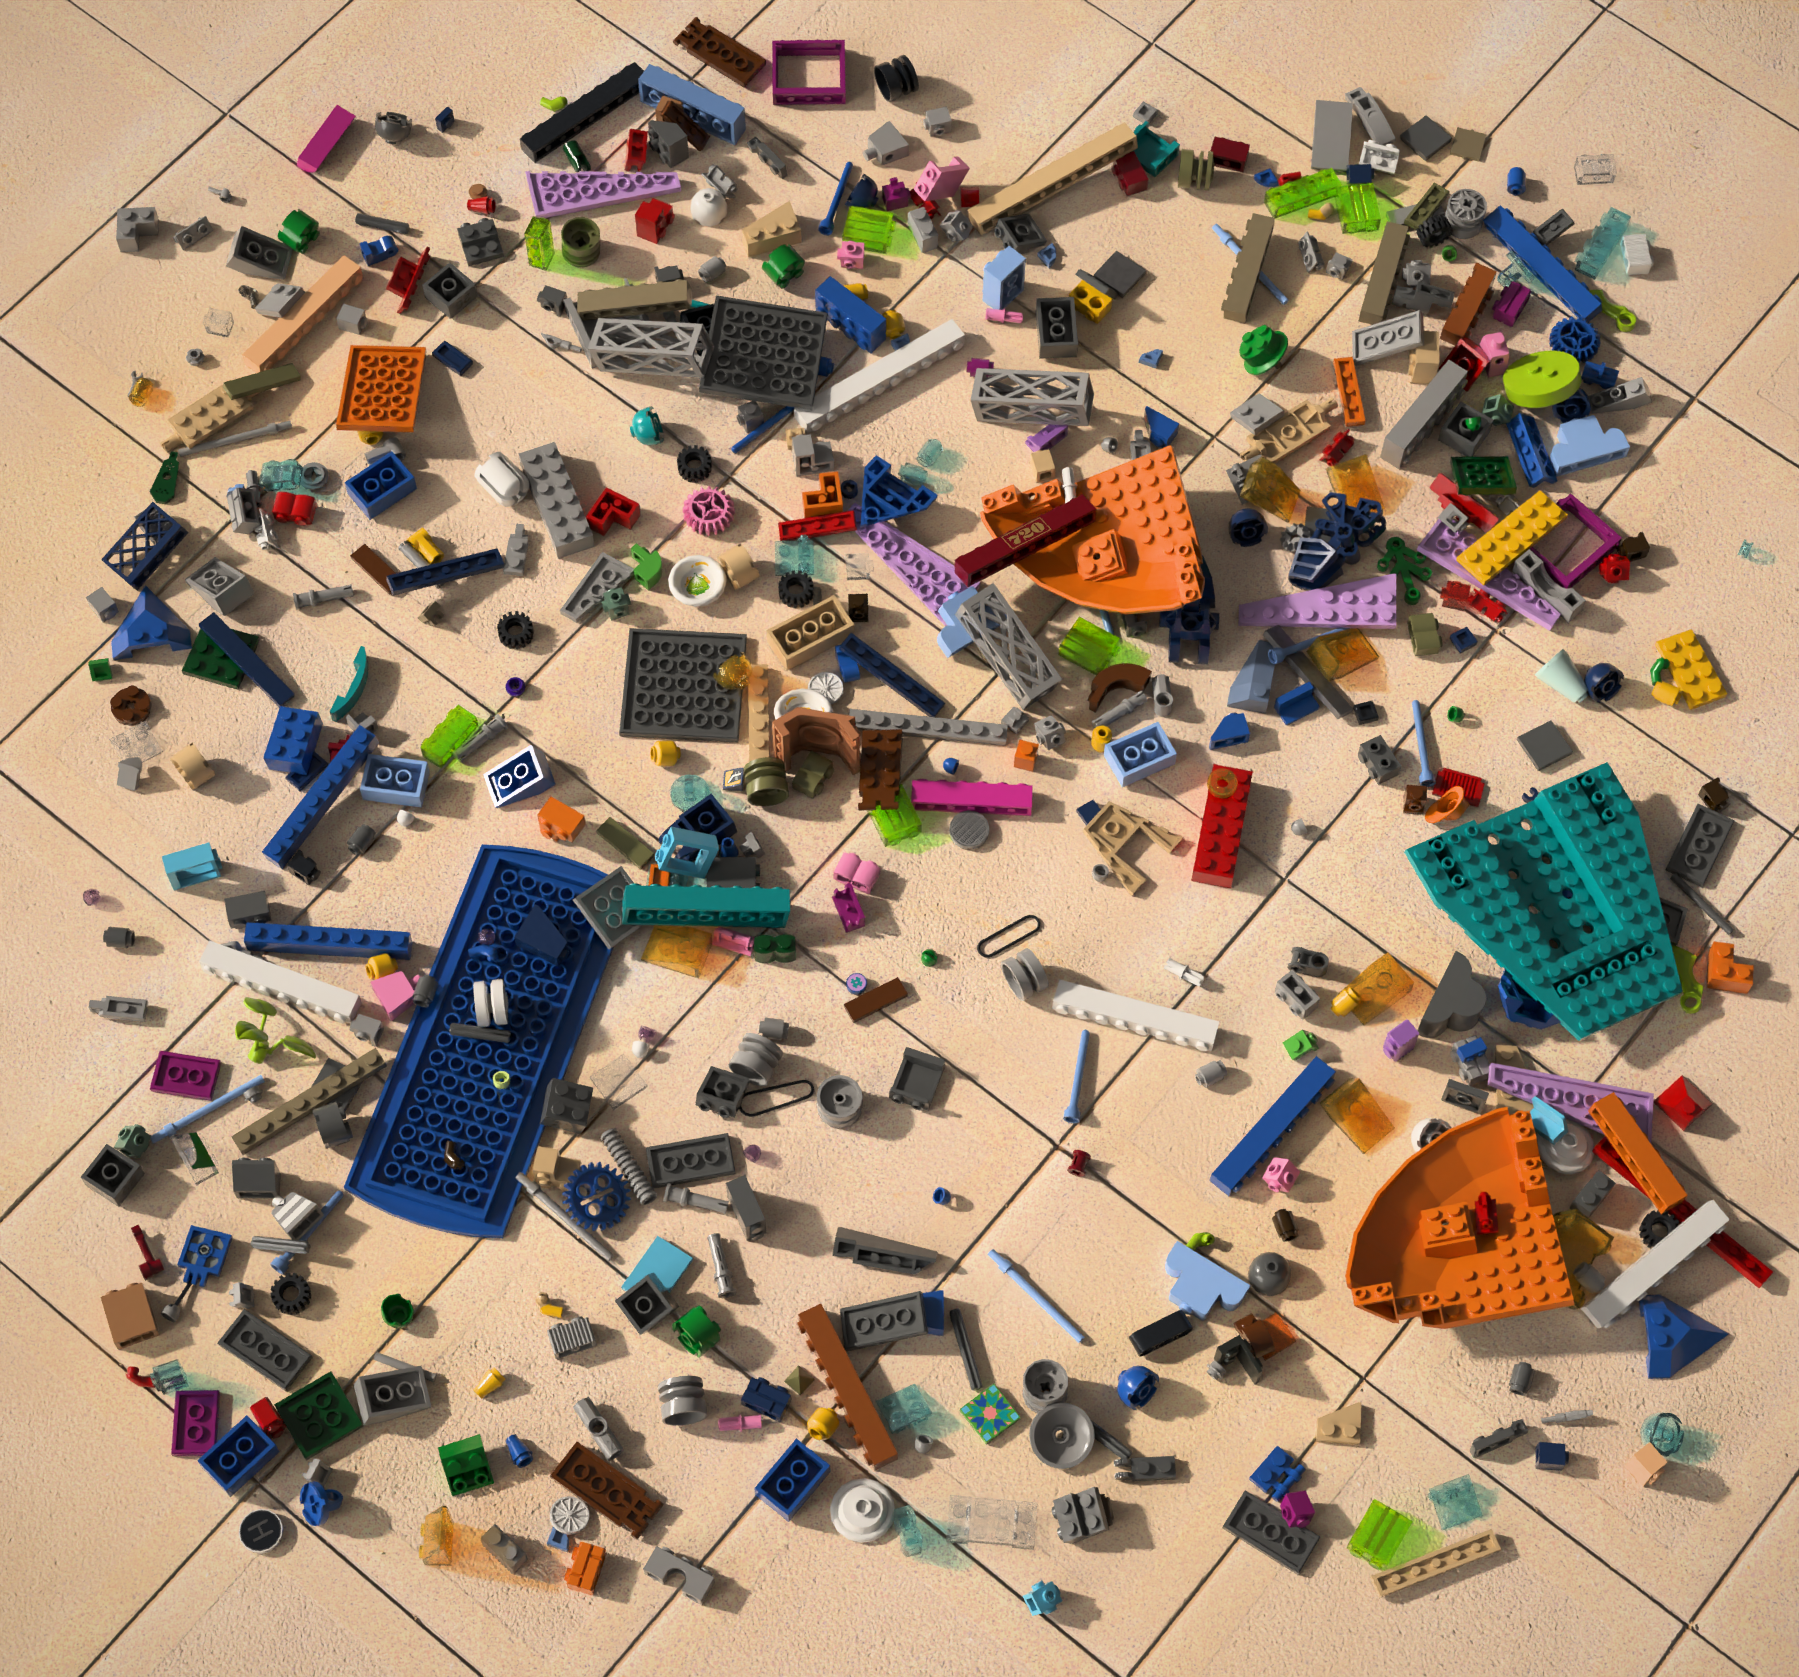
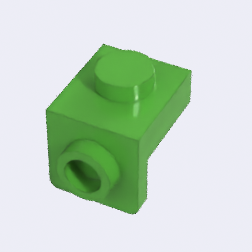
M1303 1029L1282 1042L1289 1056L1294 1061L1311 1050L1316 1051L1319 1049L1316 1044L1318 1042L1316 1036L1312 1032Z

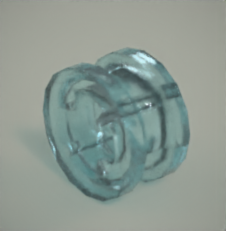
M1744 539L1738 555H1744V558H1747L1754 542L1748 543Z

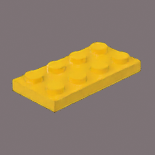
M1692 629L1656 641L1655 646L1661 657L1668 659L1670 662L1668 670L1678 688H1680V692L1690 710L1727 696L1724 686Z

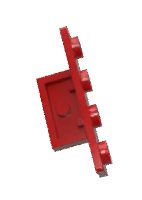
M428 246L421 253L417 264L402 256L398 259L386 287V290L402 297L396 312L398 314H401L404 309L407 310L412 300L409 298L416 292L418 287L416 285L417 279H421L424 273L422 267L428 263L431 256L428 254L430 251Z
M1439 473L1430 485V489L1440 496L1438 501L1442 503L1441 507L1443 509L1452 503L1469 518L1468 523H1474L1485 533L1490 531L1499 521L1496 515L1472 496L1458 495L1456 484L1443 473Z

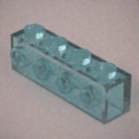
M1613 207L1610 208L1608 213L1604 212L1600 219V226H1595L1591 234L1593 237L1586 240L1583 246L1584 251L1579 252L1576 256L1575 262L1577 264L1575 271L1595 280L1628 228L1631 216Z

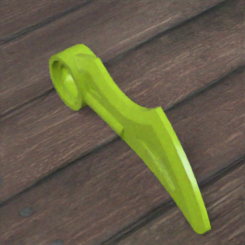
M1589 290L1592 295L1596 294L1601 299V312L1615 319L1616 326L1620 331L1630 332L1634 329L1636 317L1625 306L1609 302L1602 290ZM1628 319L1631 324H1623L1621 320Z
M1671 945L1683 991L1680 1005L1686 1013L1694 1014L1701 1009L1703 986L1696 981L1693 975V965L1697 956L1683 948ZM1695 998L1697 1003L1694 1007H1687L1685 1005L1686 1000Z

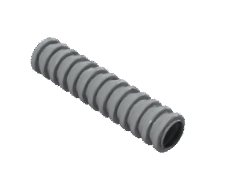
M612 1128L605 1131L600 1139L604 1142L608 1152H611V1157H614V1162L621 1168V1173H624V1178H627L631 1189H634L633 1192L637 1194L640 1203L646 1205L654 1201L657 1193L653 1192L654 1188L650 1186L651 1183L647 1181V1177L643 1176L644 1172L640 1170L641 1167L637 1165V1161L633 1160L634 1156L630 1155L631 1151L627 1149L628 1147L624 1144V1140L620 1139L621 1135L617 1134V1129Z

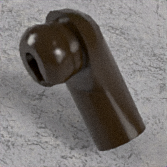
M447 1141L444 1153L445 1163L454 1170L463 1169L465 1165L464 1160L455 1154L457 1143Z

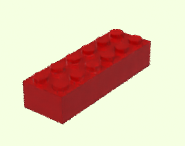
M1213 764L1191 881L1231 889L1253 771Z

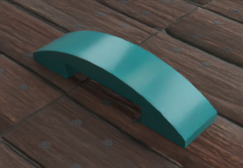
M364 646L360 647L353 661L357 673L346 696L341 697L337 695L330 710V715L334 722L343 718L355 706L365 688L369 667Z

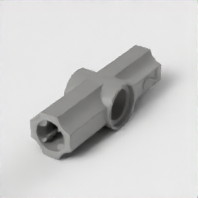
M587 1397L578 1401L573 1406V1409L607 1460H614L624 1452L623 1447L591 1399ZM597 1425L604 1426L603 1431L599 1433L594 1432L593 1428Z

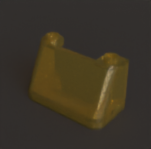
M1573 1209L1557 1212L1553 1215L1574 1299V1305L1567 1307L1576 1310L1584 1305L1586 1299L1585 1292L1580 1290L1582 1285L1575 1279L1576 1276L1573 1274L1575 1268L1582 1262L1592 1265L1596 1256L1607 1254L1611 1249L1614 1237L1579 1210Z

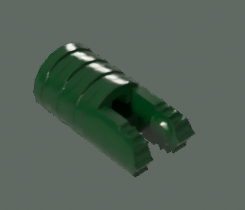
M575 140L567 142L563 146V151L575 172L581 171V168L584 171H590L591 166L578 142Z

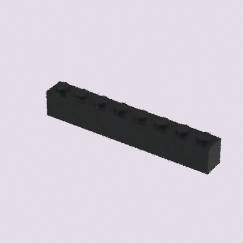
M636 62L625 66L623 70L612 75L608 80L597 85L587 94H583L578 100L568 104L560 112L553 114L551 118L540 123L532 131L525 133L520 138L521 150L536 163L639 94L638 79L644 70Z

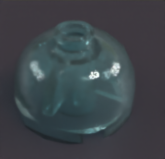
M1657 1412L1649 1415L1643 1421L1640 1429L1642 1444L1645 1446L1650 1442L1665 1457H1668L1671 1453H1676L1681 1447L1684 1438V1431L1680 1430L1679 1425L1682 1424L1681 1420L1675 1414L1668 1412Z

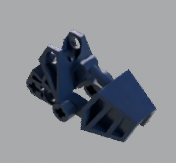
M1330 492L1322 499V503L1328 510L1326 515L1330 520L1321 518L1316 520V530L1313 536L1310 538L1300 537L1288 575L1290 583L1307 591L1325 588L1344 574L1342 566L1345 562L1350 565L1358 563L1361 558L1358 545L1360 547H1368L1386 530V519L1383 516V509L1379 502L1360 497L1357 507H1352L1347 504L1346 494ZM1337 498L1338 503L1330 506L1328 505V500ZM1371 509H1373V510H1376V509H1377V513H1375V512H1370V510H1371ZM1376 522H1377V523H1380V522H1381V526H1378V525L1375 526L1374 524H1375ZM1361 534L1369 535L1366 541L1359 540ZM1321 535L1332 537L1328 543L1320 539Z
M1203 555V564H1200L1205 578L1202 598L1185 604L1183 610L1181 607L1171 611H1160L1159 627L1169 628L1168 662L1170 663L1179 662L1180 639L1199 640L1198 664H1208L1210 634L1213 630H1219V613L1210 612V608H1215V593L1212 576Z

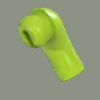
M542 97L540 100L541 106L554 112L563 109L568 104L566 97H557L553 100Z
M1209 1232L1195 1233L1186 1246L1195 1251L1197 1247L1212 1245L1215 1238Z

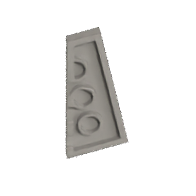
M602 552L562 606L560 614L577 623L604 600L603 593L613 588H619L634 575V568Z

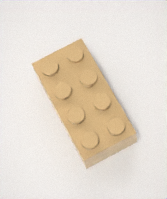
M835 595L766 630L767 642L786 671L842 643L850 633L854 634V623Z

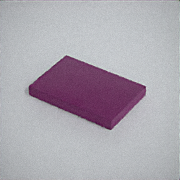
M160 1051L150 1091L212 1101L222 1062L218 1059Z
M219 1390L176 1391L172 1456H203L217 1443L220 1404Z

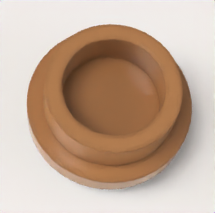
M482 184L472 185L469 188L470 198L486 197L487 188Z

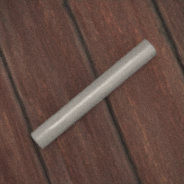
M376 1352L374 1356L375 1361L397 1369L416 1367ZM423 1369L425 1379L434 1382L437 1374Z

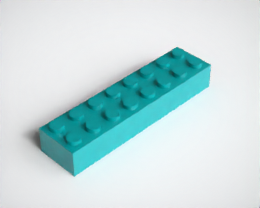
M633 883L625 885L622 901V924L785 928L790 914V890L783 887H774L772 889L760 886L753 888H743L742 886L724 888L720 885L712 887H702L701 885L683 887L679 884L671 886H661L660 884L641 886L640 884Z

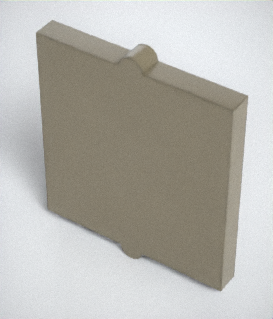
M1457 127L1450 155L1462 157L1464 160L1470 159L1479 162L1487 134L1475 132L1473 129L1467 130Z

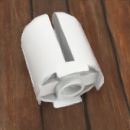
M502 452L492 453L489 455L491 459L483 466L478 465L474 477L500 505L504 507L516 505L526 496L530 486L529 480Z

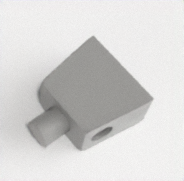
M888 121L868 137V149L863 151V156L866 161L876 158L881 165H885L909 156V144L894 125Z

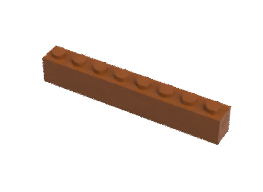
M820 1303L799 1313V1322L796 1325L801 1334L805 1333L808 1339L806 1345L810 1353H815L817 1357L815 1362L819 1371L824 1370L827 1376L825 1378L826 1385L829 1390H834L836 1394L834 1400L839 1409L843 1408L846 1414L844 1420L848 1428H853L855 1432L853 1437L857 1446L863 1447L865 1451L863 1457L868 1466L872 1465L875 1471L898 1460V1453L822 1304Z

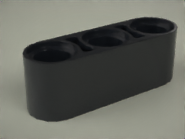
M1178 1310L1137 1330L1128 1338L1138 1356L1142 1357L1189 1334L1193 1327L1184 1311Z

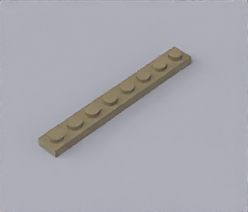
M375 1047L231 1137L242 1155H245L311 1114L313 1109L324 1106L387 1067V1064Z

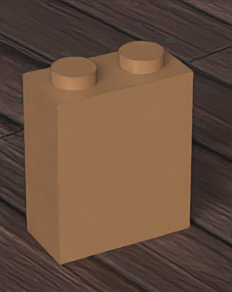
M131 1283L125 1289L119 1291L111 1290L105 1296L100 1297L113 1342L118 1350L160 1335L143 1283Z

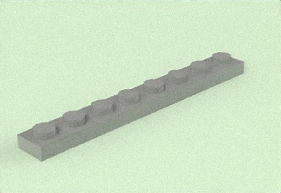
M850 709L849 716L855 717L856 727L859 731L902 729L903 736L1006 746L1008 728L1006 724Z

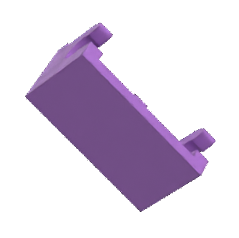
M1047 425L1033 437L1031 435L1027 437L1028 440L1025 441V444L1033 452L1050 450L1067 437L1068 425Z

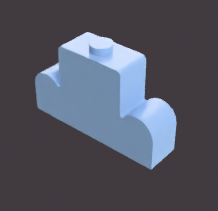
M1591 415L1580 419L1574 418L1560 425L1557 434L1560 443L1553 447L1549 459L1555 475L1558 477L1627 457L1630 446L1620 429L1611 428L1604 434L1596 417Z
M973 586L961 593L956 591L948 597L949 600L943 603L938 610L947 626L938 634L937 643L947 658L974 643L955 616L960 605L978 593ZM985 605V612L996 616L991 608ZM986 618L987 628L994 630L1000 626V624Z
M1179 1241L1175 1243L1167 1256L1165 1263L1166 1273L1171 1277H1179L1170 1291L1169 1301L1179 1306V1309L1183 1310L1187 1315L1192 1314L1204 1321L1217 1301H1220L1221 1307L1225 1310L1234 1311L1240 1306L1249 1292L1250 1285Z

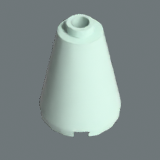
M1564 649L1559 651L1535 674L1539 680L1573 703L1576 701L1581 703L1588 696L1586 693L1588 689L1584 680Z

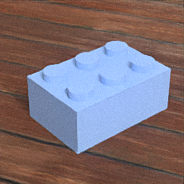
M1008 246L1005 250H1001L992 262H988L983 269L982 301L993 309L1003 310L1024 291L1026 258L1012 247Z
M1159 722L1106 744L1104 750V757L1122 788L1175 765L1177 756L1175 749Z
M368 754L360 787L363 800L422 808L430 774L427 761Z

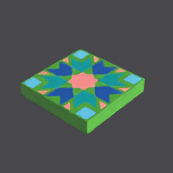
M995 1384L960 1408L961 1414L985 1444H988L1020 1420L1018 1413Z

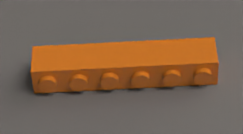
M1614 1092L1596 1101L1588 1112L1658 1211L1663 1214L1681 1204L1688 1196L1684 1186L1676 1180L1671 1168L1666 1166L1661 1159L1659 1151L1651 1145L1646 1133L1641 1131L1633 1115L1629 1114L1624 1107L1623 1101Z

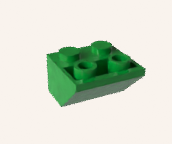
M480 1434L438 1447L441 1463L452 1496L494 1484Z

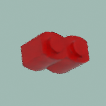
M277 492L272 514L274 519L280 523L295 522L300 526L311 525L317 502L315 497Z
M264 1397L251 1405L250 1411L263 1432L270 1439H276L284 1433L286 1426L268 1397Z

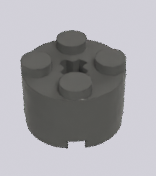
M333 1102L312 1110L325 1149L349 1142L350 1138H353L349 1123H344L343 1121L346 1115L342 1103L337 1104V1102Z

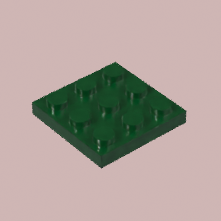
M1508 456L1451 457L1450 464L1458 495L1516 494L1517 486Z
M200 628L183 666L182 673L238 690L245 673ZM231 629L255 652L260 641L259 636Z
M332 1371L274 1404L306 1461L364 1427Z

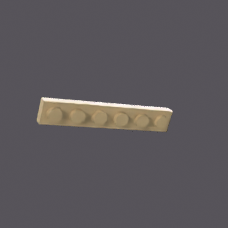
M768 664L748 665L749 762L758 758L769 757Z
M1492 1529L1372 1575L1370 1578L1379 1598H1382L1499 1552L1501 1548Z

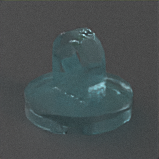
M1510 251L1506 254L1511 264L1497 277V281L1501 286L1508 287L1511 282H1515L1521 276L1528 283L1534 280V276L1515 252Z
M688 774L679 777L674 781L670 789L672 804L682 812H685L710 795L708 784L697 775Z

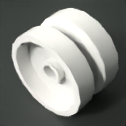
M503 979L492 980L490 985L491 993L488 992V986L485 981L474 982V1002L478 1027L490 1026L491 1013H493L494 1022L497 1025L508 1024L507 992H505Z

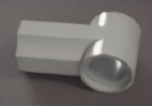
M390 438L383 443V446L364 453L369 466L391 451L400 461L406 457L398 438Z
M1160 674L1152 677L1154 711L1158 716L1165 717L1171 713L1173 697L1171 695L1169 676Z

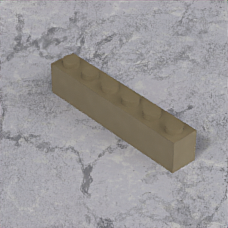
M1253 213L1251 220H1247L1245 228L1247 234L1242 236L1240 245L1242 246V251L1237 253L1236 262L1238 264L1236 268L1233 267L1232 284L1228 283L1226 290L1228 297L1227 300H1223L1221 311H1224V319L1246 323L1273 233L1275 222L1273 217Z
M1387 221L1360 311L1359 322L1373 325L1386 320L1389 309L1385 308L1392 301L1393 294H1390V291L1395 290L1397 279H1394V277L1399 275L1402 264H1399V260H1403L1406 249H1403V246L1408 245L1410 234H1407L1409 226Z
M678 279L673 282L660 281L655 284L642 283L637 286L624 285L619 288L588 289L578 292L577 313L582 321L598 318H614L692 309V288L687 280Z

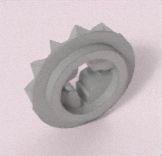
M316 462L304 465L298 472L300 486L302 485L306 490L322 489V486L327 484L329 477L327 468ZM314 472L316 474V478L312 482L311 477Z
M1293 523V526H1286L1285 532H1281L1282 537L1280 541L1284 549L1293 552L1297 549L1300 537L1310 538V531L1302 523L1299 525ZM1296 533H1297V535H1298L1299 537H1294V538L1292 539L1291 536H1292V535L1295 536Z

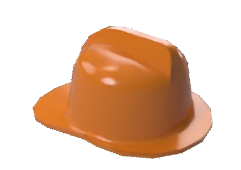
M1455 786L1448 790L1428 808L1425 813V820L1428 823H1436L1443 819L1456 820L1460 818L1469 807V803L1464 798L1463 788Z

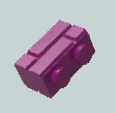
M1514 281L1510 283L1509 287L1505 286L1500 294L1501 300H1496L1492 307V310H1494L1493 319L1513 327L1528 303L1532 291Z

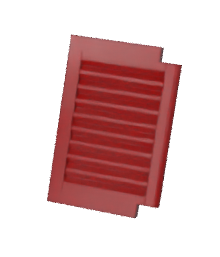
M1443 767L1442 772L1438 771L1432 795L1442 797L1451 788L1460 786L1464 790V798L1469 805L1479 807L1485 783H1481V777Z

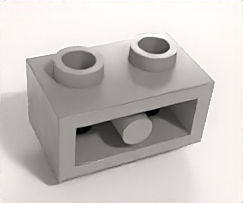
M1293 970L1277 981L1275 987L1277 998L1285 1002L1295 1016H1299L1303 1020L1318 1008L1320 998L1317 993Z

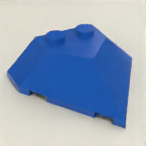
M876 455L864 468L860 528L927 510L938 498V495L923 485L918 490H915L891 474L892 465Z
M145 585L111 641L113 660L133 658L134 649L170 644L172 651L191 649L190 629Z
M1504 968L1498 988L1502 1007L1510 1021L1541 1030L1561 1023L1552 1013L1549 1014L1544 1009L1545 1006L1539 1000L1536 1001L1512 979L1513 976Z
M1660 1294L1646 1295L1639 1301L1640 1317H1645L1649 1350L1646 1356L1648 1379L1672 1377L1680 1369L1687 1366L1729 1335L1727 1332Z

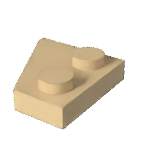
M1361 1402L1317 1418L1316 1442L1360 1445Z

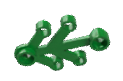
M1391 537L1386 543L1387 553L1384 558L1378 561L1377 569L1380 572L1387 571L1389 562L1395 556L1397 562L1389 574H1396L1397 577L1401 573L1407 590L1404 600L1409 605H1416L1420 600L1421 594L1418 589L1414 588L1409 571L1420 576L1422 580L1427 581L1432 576V570L1428 567L1420 568L1405 560L1403 554L1414 559L1417 564H1423L1426 556L1406 547L1403 539Z

